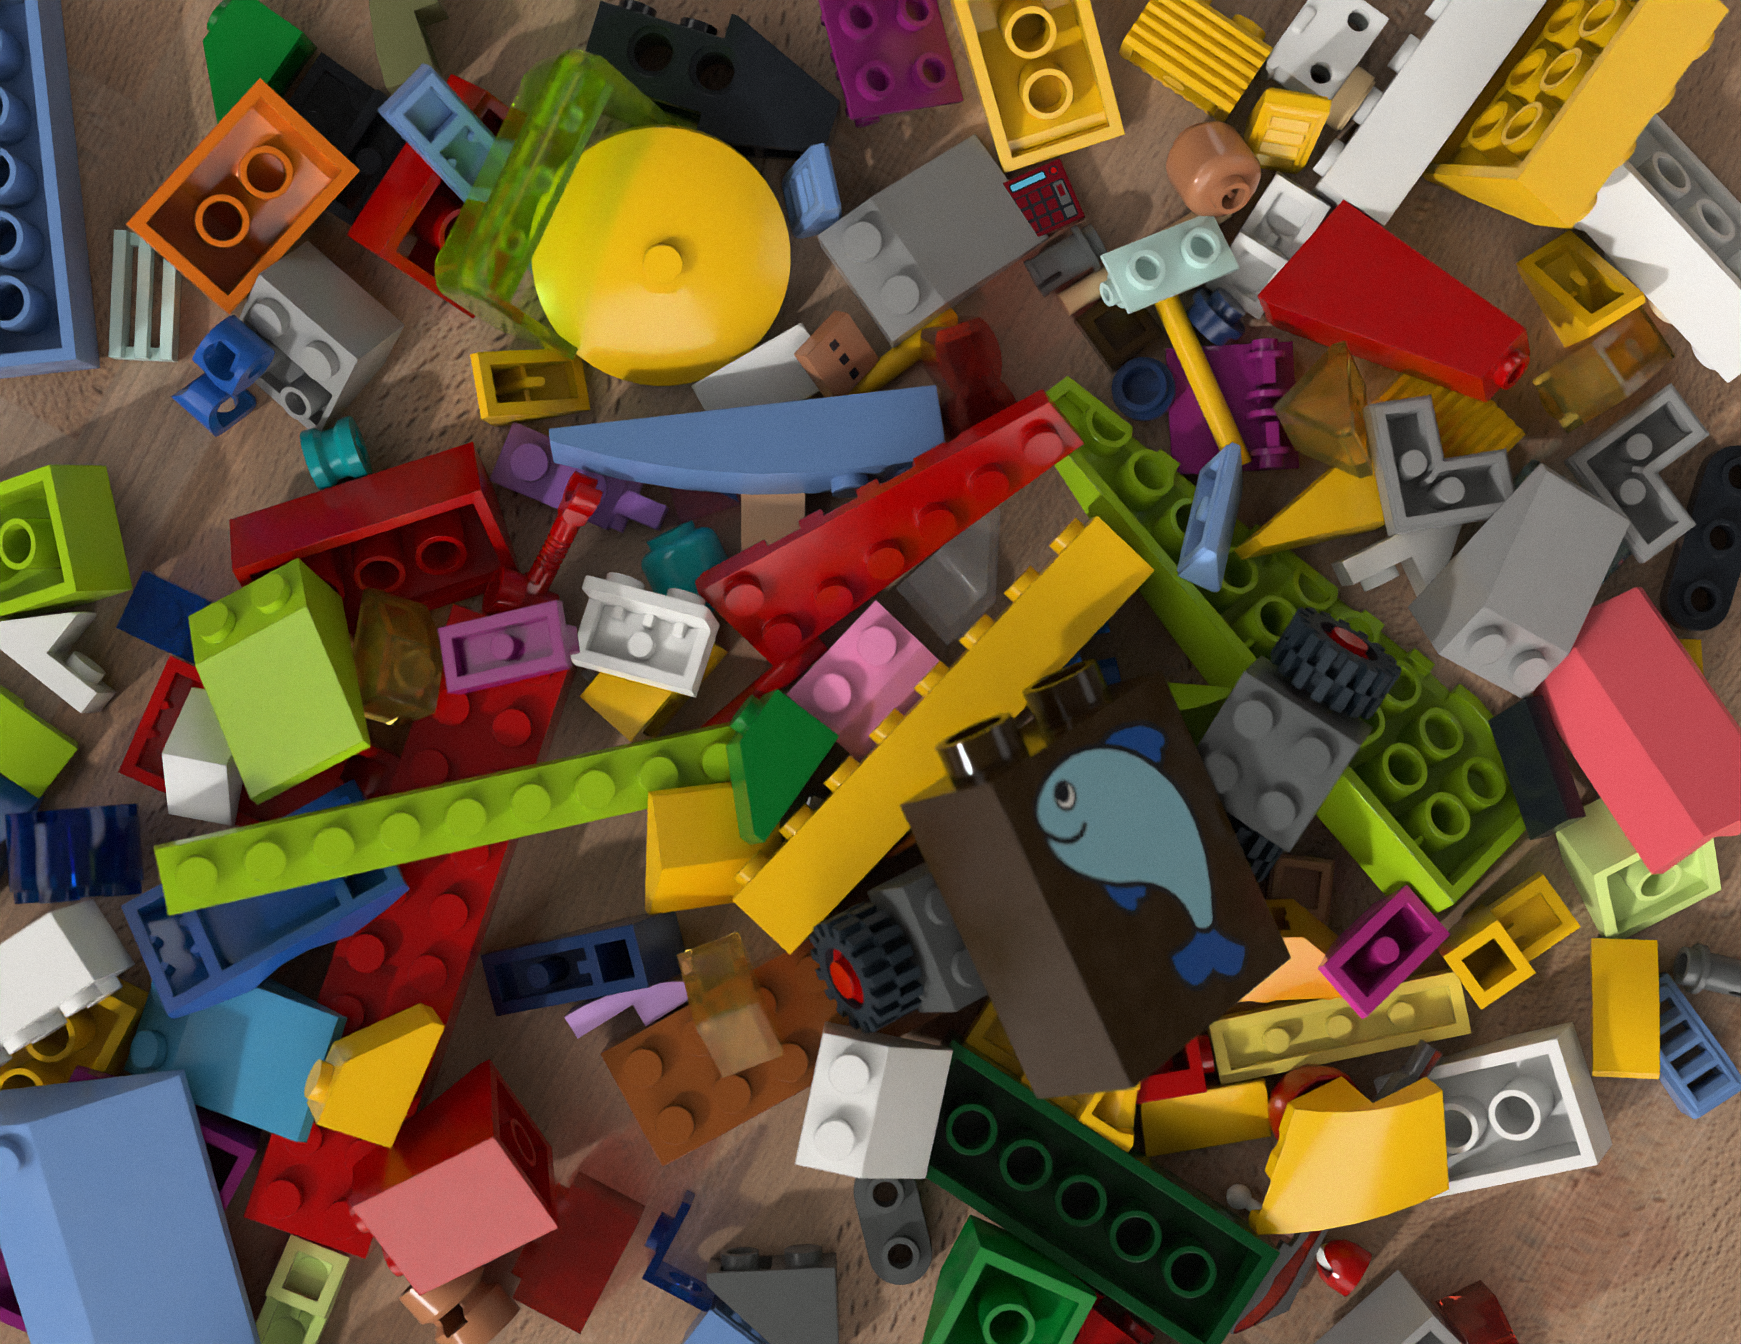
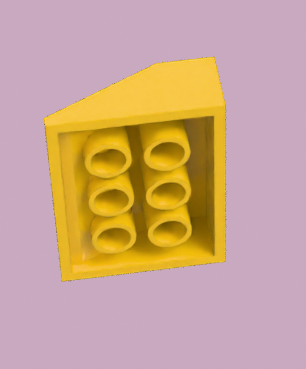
M1547 0L1421 176L1426 181L1531 224L1572 229L1575 223L1585 218L1594 208L1598 198V191L1614 169L1624 164L1633 154L1637 145V137L1653 115L1664 109L1672 100L1676 92V83L1692 61L1703 55L1711 46L1715 38L1714 31L1729 9L1720 0Z

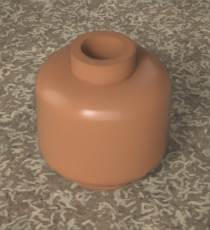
M1221 121L1196 123L1187 127L1175 139L1165 164L1168 180L1185 205L1197 216H1214L1216 218L1239 211L1255 193L1261 178L1260 163L1255 154L1232 125Z

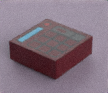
M1060 158L1003 183L1038 237L1045 234L1048 236L1083 221L1085 218Z

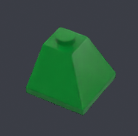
M970 1214L940 1270L922 1344H1072L1097 1296L1095 1291L1064 1267L1015 1235Z

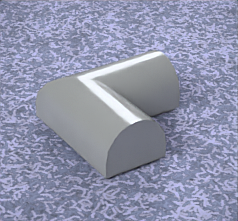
M1670 383L1563 462L1583 489L1623 512L1630 519L1631 522L1622 541L1638 563L1641 564L1648 561L1697 525L1658 472L1710 434L1672 383Z
M1431 395L1369 404L1362 409L1387 535L1392 536L1489 520L1515 492L1506 449L1444 458Z

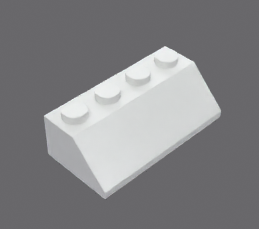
M1655 114L1637 137V145L1633 154L1624 164L1614 169L1598 191V198L1594 208L1585 218L1575 223L1574 227L1585 231L1604 251L1607 262L1624 277H1629L1645 294L1652 311L1658 318L1666 323L1673 324L1691 343L1696 358L1708 369L1716 370L1729 383L1741 374V203L1667 124Z

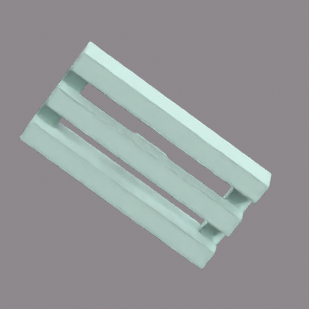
M114 230L108 357L116 360L178 362L182 274L163 258L160 348L151 347L155 250L136 233L127 230ZM133 247H138L134 347L129 346Z

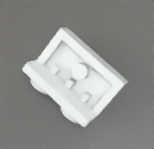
M609 572L606 580L586 575L582 589L588 595L589 600L577 633L580 653L571 655V661L580 667L696 698L720 626L710 609L705 606L706 600L694 593L676 588H670L666 596L644 590L645 585L641 581L620 573Z

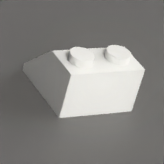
M825 1021L795 1164L856 1178L925 1179L953 1049L878 1032L865 1034L862 1033L861 1029L856 1030L850 1026Z

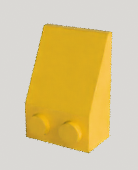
M950 0L1003 173L1125 135L1090 0Z

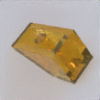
M1641 305L1569 351L1531 381L1539 392L1540 402L1545 411L1551 417L1557 419L1568 434L1627 399L1676 355Z
M367 587L363 590L352 650L365 718L401 728L436 713L443 671L439 633L427 605Z

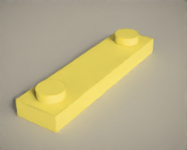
M1451 968L1407 977L1373 1012L1363 1019L1360 1018L1344 998H1334L1331 1000L1299 999L1222 1015L1207 1027L1217 1080L1221 1085L1292 1071L1305 1064L1321 1065L1417 1045L1421 1039L1427 1043L1472 1033L1462 984Z

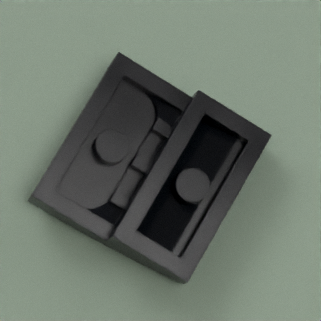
M321 52L288 101V104L360 170L326 208L327 211L352 226L406 144V141L377 111L390 97L378 89L375 90Z

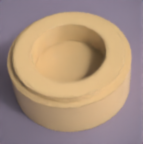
M1357 65L1332 99L1330 113L1325 123L1335 131H1338V129L1342 130L1375 85L1376 81L1374 79L1376 77Z

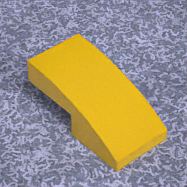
M1591 938L1590 976L1592 1007L1590 1034L1592 1077L1659 1079L1660 999L1658 941Z

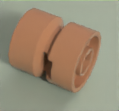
M484 1265L421 1296L418 1295L410 1284L398 1297L421 1325L433 1323L437 1327L434 1336L437 1344H488L520 1310L517 1303L498 1282L485 1283L483 1281Z

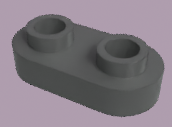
M855 1177L854 1200L872 1269L881 1279L894 1285H906L917 1281L926 1273L930 1266L932 1244L916 1179ZM881 1182L892 1183L897 1188V1195L891 1201L883 1202L878 1200L873 1194L877 1184ZM896 1244H905L911 1248L913 1254L908 1261L897 1263L888 1255L890 1248Z

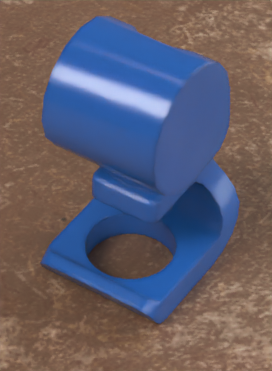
M231 315L217 324L205 336L195 351L192 360L205 373L171 397L215 437L220 436L254 410L257 403L256 398L247 388L265 372L274 358L275 351L237 316ZM230 397L233 399L235 408L232 411L217 412L222 403Z

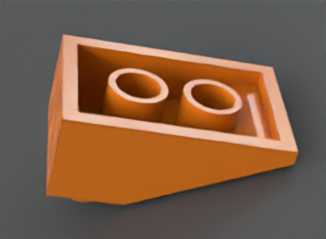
M259 78L125 225L225 313L230 314L252 290L259 273L276 263L360 170Z

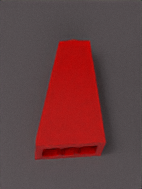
M1342 200L1257 295L1267 321L1277 329L1485 403L1500 388L1508 390L1514 386L1523 376L1530 363V358L1528 357L1530 355L1527 330L1524 326L1345 200Z

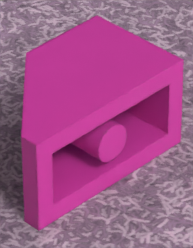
M1405 885L1373 903L1332 942L1317 969L1360 1018L1363 1019L1373 1012L1451 934L1409 886Z

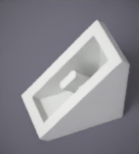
M192 687L162 751L168 814L233 826L236 821L243 780L206 690Z

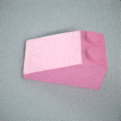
M875 600L787 695L796 704L839 735L836 742L860 762L876 745L868 735L894 708L903 715L908 712L922 697L913 688L939 660Z

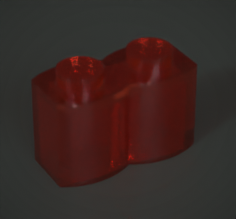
M963 315L922 330L920 349L923 364L931 380L942 390L940 397L941 418L951 441L956 439L961 432L1017 403L1011 390L1000 380L1002 372L1000 347L992 329L981 317Z

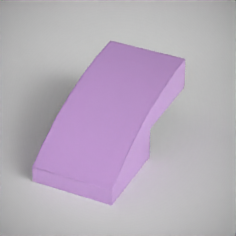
M679 974L649 988L587 999L571 1008L564 1018L577 1039L633 1005L645 1026H648L700 994L705 983L699 974Z

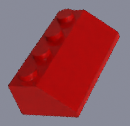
M474 442L229 520L232 571L241 587L299 558L342 597L347 627L351 635L483 594L491 576L499 566H504L521 573L494 487L489 480L490 478Z

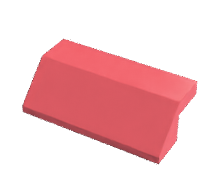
M1635 587L1590 608L1569 655L1538 685L1532 694L1533 696H1543L1556 731L1650 873L1663 874L1714 837L1737 836L1741 833V728L1642 587Z

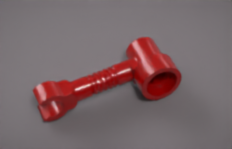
M577 471L572 474L559 504L558 515L529 573L525 572L523 574L510 568L499 566L491 576L482 602V612L491 616L554 600L559 601V594L550 591L549 588L580 527L585 526L589 517L593 515L599 505L603 491L595 489L599 480Z

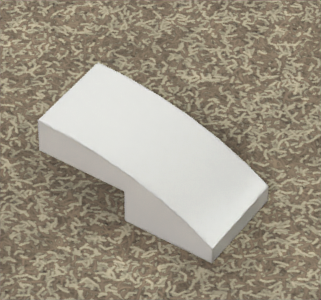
M1277 171L1229 246L1240 268L1207 282L1205 286L1212 291H1215L1218 287L1223 288L1240 303L1244 311L1260 319L1264 311L1257 295L1316 231L1331 208V204Z

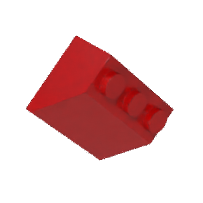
M451 74L446 81L450 88L547 192L556 176L573 156L490 92ZM407 142L346 234L472 319H474L514 258L511 251Z

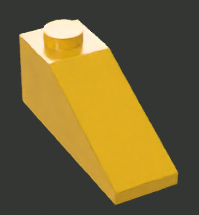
M1367 436L1234 549L1237 555L1242 560L1367 533L1385 525Z

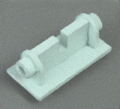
M1198 216L1102 254L1100 258L1108 272L1107 281L1100 283L1099 290L1107 306L1117 305L1120 308H1125L1127 313L1131 314L1234 272L1240 267L1215 217Z

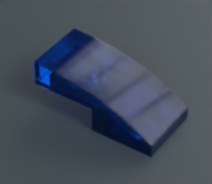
M143 570L116 628L195 664L188 616L217 600L208 599L161 575Z

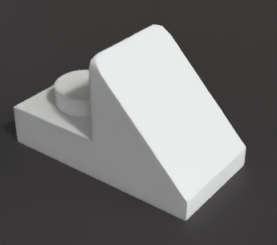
M1462 524L1387 536L1331 565L1341 586L1354 585L1360 582L1365 592L1398 577L1400 574L1395 564L1401 563L1418 597L1450 562Z
M70 612L0 621V649L80 713L101 712L116 693L102 681L106 673L97 663L77 651H74L71 655L68 654V651L95 619L96 613Z

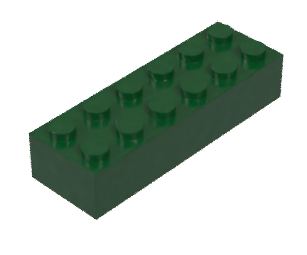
M950 1028L939 1045L952 1048L953 1053L926 1178L1179 1343L1222 1344L1280 1255V1251L1268 1234L1258 1235L1249 1226L1248 1221L1134 1147L1127 1153L1080 1123L1075 1115L1048 1098L1037 1099L1033 1089L1023 1083L1018 1075L966 1043L962 1035Z

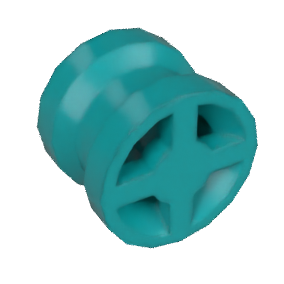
M352 416L338 419L334 428L320 431L316 428L301 431L300 442L309 472L320 491L336 486L339 480L350 476L358 479L372 474L371 461L365 441Z

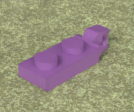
M513 422L489 479L490 481L558 509L565 487L572 474L577 471L599 480L595 489L603 491L597 509L587 522L606 530L612 528L623 533L628 520L631 519L655 530H661L669 508L639 495L644 483L621 480L554 463L549 436Z

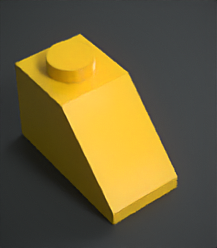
M419 1003L333 1042L326 1060L319 1059L315 1062L305 1084L304 1097L308 1099L307 1105L316 1124L391 1148L445 1028L433 1008Z

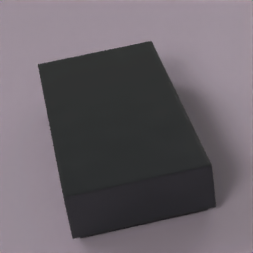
M1543 696L1524 698L1490 719L1488 722L1530 840L1549 837L1586 817Z

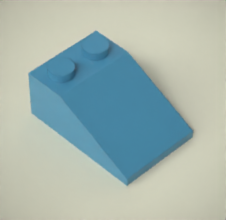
M267 977L252 991L204 1010L172 1019L167 1015L152 981L124 1070L132 1075L184 1069L194 1104L290 1140L307 1142L314 1117L307 1105L308 1099L304 1097L305 1084L315 1062L319 1059L325 1061L333 1042L341 1039L347 1017Z

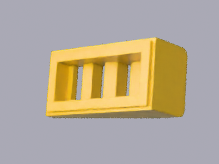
M1272 87L1266 89L1247 117L1243 138L1259 160L1260 168L1291 174L1299 173L1305 167L1328 118L1332 100H1328V97Z

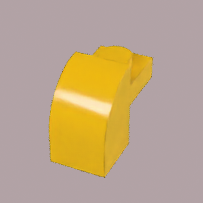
M1538 871L1487 907L1481 903L1448 930L1451 935L1437 949L1482 1010L1534 975L1536 972L1529 962L1581 926L1544 874Z

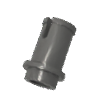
M1091 224L1082 229L1074 225L1070 228L1072 235L1034 258L1023 262L1043 297L1048 296L1051 291L1091 267L1095 272L1101 269L1100 262L1102 260L1100 256L1107 253V250Z
M1700 943L1694 944L1691 948L1684 946L1678 951L1673 966V978L1677 984L1683 985L1686 992L1698 994L1703 989L1741 998V959L1711 953L1707 945Z

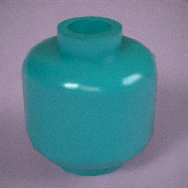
M690 520L647 541L650 552L642 558L641 567L654 593L666 596L670 588H676L700 596L695 580L703 572L729 558L713 529L708 527L696 528L693 521ZM705 603V606L711 612L715 610L709 603Z

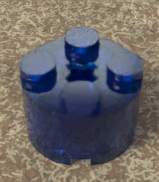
M139 803L4 814L9 891L14 893V904L58 903L77 901L83 897H113L142 893L141 880H144Z

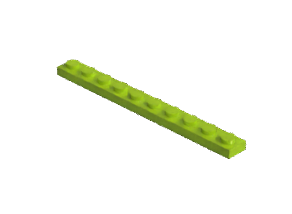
M730 722L154 845L168 915L648 809L649 791L730 782L731 777L726 745L736 731L729 726Z

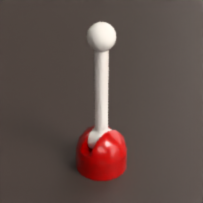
M1234 1184L1227 1190L1226 1199L1232 1208L1239 1210L1245 1208L1248 1211L1262 1208V1204L1252 1198L1249 1188L1245 1185ZM1295 1233L1285 1235L1292 1239ZM1308 1235L1301 1246L1306 1248L1312 1237ZM1334 1239L1324 1245L1321 1243L1316 1254V1267L1319 1277L1330 1288L1346 1297L1354 1290L1363 1277L1371 1261L1372 1254L1358 1244L1346 1239Z

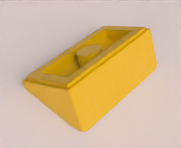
M1258 1077L1221 1085L1218 1080L1206 1081L1207 1092L1137 1104L1145 1155L1151 1157L1271 1137L1265 1078Z

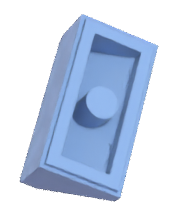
M1231 442L1229 445H1226L1199 472L1177 566L1178 577L1212 592H1218L1222 586L1243 490L1241 446Z

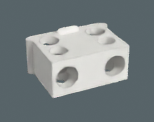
M1308 0L1259 69L1261 70L1260 78L1263 80L1272 78L1290 91L1328 97V100H1332L1386 25L1389 18L1364 0ZM1348 22L1355 23L1360 28V31L1352 30ZM1310 74L1319 75L1323 79L1324 84L1314 82Z

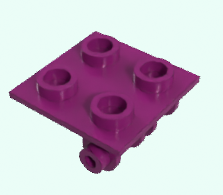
M818 0L822 12L820 21L826 27L832 49L830 58L837 67L835 72L836 80L841 82L847 105L845 114L847 118L854 120L856 128L868 127L880 122L879 116L964 101L937 0Z
M1262 338L1252 340L1250 344L1223 345L1222 347L1217 345L1201 346L1252 459L1251 462L1242 465V472L1299 469L1293 341L1278 342L1277 338ZM1165 348L1166 366L1171 371L1176 383L1175 399L1168 410L1171 457L1180 463L1176 471L1181 475L1199 474L1200 470L1220 451L1174 348Z

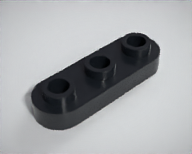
M1739 445L1717 449L1706 456L1700 464L1686 511L1697 525L1676 540L1660 592L1661 611L1671 625L1684 631H1705L1719 625L1729 612L1741 574V488L1733 487L1728 478L1729 471L1733 466L1741 468V446ZM1716 526L1720 527L1727 537L1726 544L1721 550L1715 549L1710 543V533ZM1698 587L1703 589L1708 597L1707 605L1701 611L1696 610L1691 604V594Z

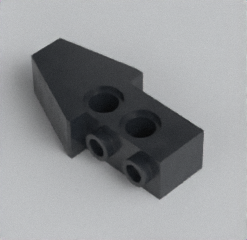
M620 0L618 6L600 1L578 73L586 90L697 123L696 130L720 139L745 157L797 161L810 146L821 143L828 146L830 153L841 118L840 101L738 15H731L725 38L716 36L718 30L708 23L688 17H682L680 24L655 17L657 11L654 8L635 0ZM662 45L673 52L670 63L662 70L648 71L639 65L642 53L651 46ZM724 64L734 71L733 80L727 87L721 90H710L700 84L702 72L710 65Z

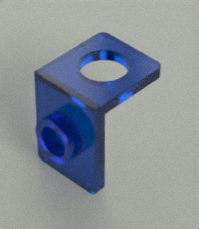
M686 1190L673 1216L663 1211L660 1213L644 1244L645 1247L654 1252L646 1266L642 1279L704 1312H708L715 1293L707 1287L706 1283L663 1261L695 1197L693 1192Z

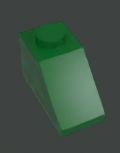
M223 0L214 9L207 23V30L209 32L203 39V46L217 124L259 78L283 98L317 49L315 44L301 30L258 0Z
M778 689L762 695L760 699L751 695L738 709L729 723V726L736 731L726 745L739 834L740 838L750 845L764 843L839 737V735Z

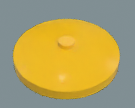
M667 124L636 126L614 132L600 138L574 156L556 176L542 200L534 226L531 250L532 272L539 301L551 325L567 346L590 365L608 375L624 381L652 386H674L702 380L749 353L761 341L779 313L785 298L791 267L789 234L783 212L776 196L757 168L732 146L714 136L699 130Z

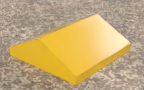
M731 781L649 791L645 882L646 912L652 915L734 903L732 901L733 897L742 886L733 878L759 850L769 858L782 844L781 833L778 831L780 823L776 825L764 843L750 845L740 838Z

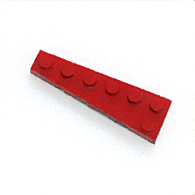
M1041 389L961 432L956 439L941 443L913 458L914 461L911 469L889 481L879 483L876 478L856 489L858 497L826 515L822 509H819L799 520L801 528L770 545L764 539L703 572L695 580L698 594L775 667L1075 451L1084 442L1077 429L1047 393Z

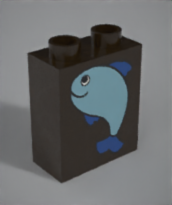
M1088 659L1055 671L1023 690L1022 694L1034 719L1019 729L1012 714L1005 712L969 725L938 743L935 749L947 775L900 805L1037 1099L1134 1089L1291 959L1290 953L1162 671L1107 685L1096 659Z

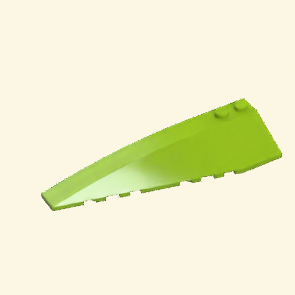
M1066 376L1046 391L1047 395L1077 429L1084 442L1083 445L1054 466L1088 518L1100 517L1155 570L1138 590L1210 686L1232 687L1233 690L1244 671L1261 655L1270 660L1272 649L1297 610L1301 607L1304 609L1306 607L1314 608L1318 613L1320 611L1327 612L1336 621L1339 619L1344 620L1350 624L1351 629L1356 632L1361 630L1369 636L1368 640L1370 642L1379 643L1386 649L1385 654L1395 658L1397 661L1396 665L1401 667L1400 676L1373 717L1364 720L1359 716L1361 720L1371 725L1373 729L1316 815L1385 896L1408 885L1433 915L1455 904L1526 830L1488 722L1494 716L1473 693L1460 683L1450 692L1431 674L1435 665L1431 660L1415 648L1409 652L1402 649L1381 632L1385 624L1366 609L1362 612L1351 609L1337 598L1338 587L1292 551L1285 550L1242 560L1234 549L1260 528L1257 524L1248 528L1236 518L1222 586L1218 592H1212L1178 577L1177 566L1196 489L1194 484L1176 471L1180 463L1161 448L1156 452L1146 448L1132 437L1133 427L1069 376Z

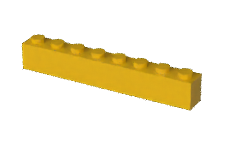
M1075 517L1049 544V547L1057 553L1055 557L1040 572L1036 571L1031 565L1028 566L1006 589L1004 594L1012 602L1000 615L993 620L985 612L959 639V642L966 648L963 654L949 668L939 660L915 685L913 689L922 697L908 712L903 715L894 708L868 735L876 743L871 751L859 763L849 755L825 780L823 784L832 792L816 809L813 810L804 803L783 824L778 831L786 840L769 858L759 850L735 875L733 879L742 887L735 893L732 901L787 953L791 954L813 931V928L826 918L910 829L900 805L947 775L935 749L936 745L957 731L988 717L1010 712L1013 718H1015L1027 706L1022 694L1023 690L1041 678L1062 669L1155 571L1100 517H1092L1085 525Z

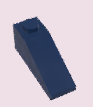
M676 911L652 915L646 913L480 955L496 1016L649 988L690 970Z

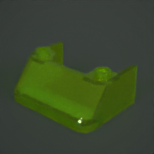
M571 48L540 59L526 72L508 114L435 261L436 284L444 296L495 329L571 360L574 359L578 348L512 305L511 300L600 115L602 114L634 126L660 124L680 126L604 58L577 48Z

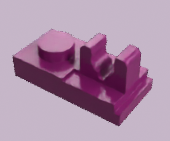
M558 600L438 628L448 693L464 694L571 669V655L580 653L577 628L565 623L562 601Z

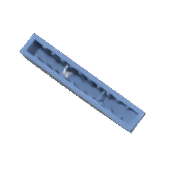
M936 385L549 429L554 463L633 482L683 490L747 495L832 492V495L837 498L858 497L856 489L876 478L879 483L889 481L911 469L914 461L913 458L941 443H945Z

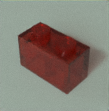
M579 1171L570 1188L559 1182L555 1188L559 1228L545 1234L540 1244L535 1241L526 1243L511 1274L521 1279L512 1297L514 1300L581 1334L634 1233L646 1206Z

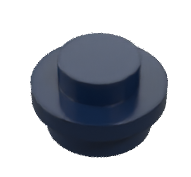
M1200 287L1193 294L1194 303L1186 310L1187 316L1198 331L1212 343L1222 347L1230 338L1238 340L1246 332L1240 320L1245 315V311L1240 303L1226 290L1218 287L1212 292L1204 287Z
M1150 357L1132 359L1122 365L1113 378L1111 390L1113 401L1120 412L1132 420L1141 422L1155 420L1164 415L1173 404L1176 395L1175 379L1168 367L1157 359Z

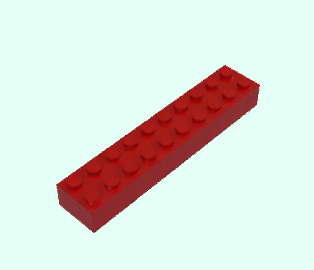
M453 604L446 626L490 615L469 606ZM439 644L388 795L545 762L578 666L572 662L571 669L469 693L454 694L447 691L441 645ZM519 838L399 864L398 866L408 884L409 890L388 909L352 936L337 941L317 1002L347 1017L341 1039L419 1003L432 1007L445 1026L401 1127L428 1105ZM315 1119L307 1142H296L272 1133L243 1217L366 1259L379 1243L370 1231L363 1233L357 1228L350 1215L347 1200L348 1197L352 1196L353 1166L379 1144L318 1125Z

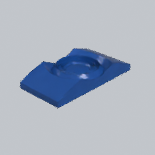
M352 779L284 817L366 800L359 784L355 779ZM394 865L170 916L168 915L161 883L121 905V908L164 1009L169 1017L176 1019L252 991L282 964L307 950L352 936L388 909L409 890V887L399 866Z

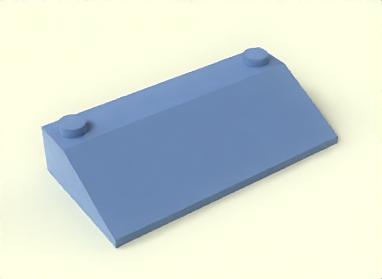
M184 1069L0 1090V1248L31 1344H261Z

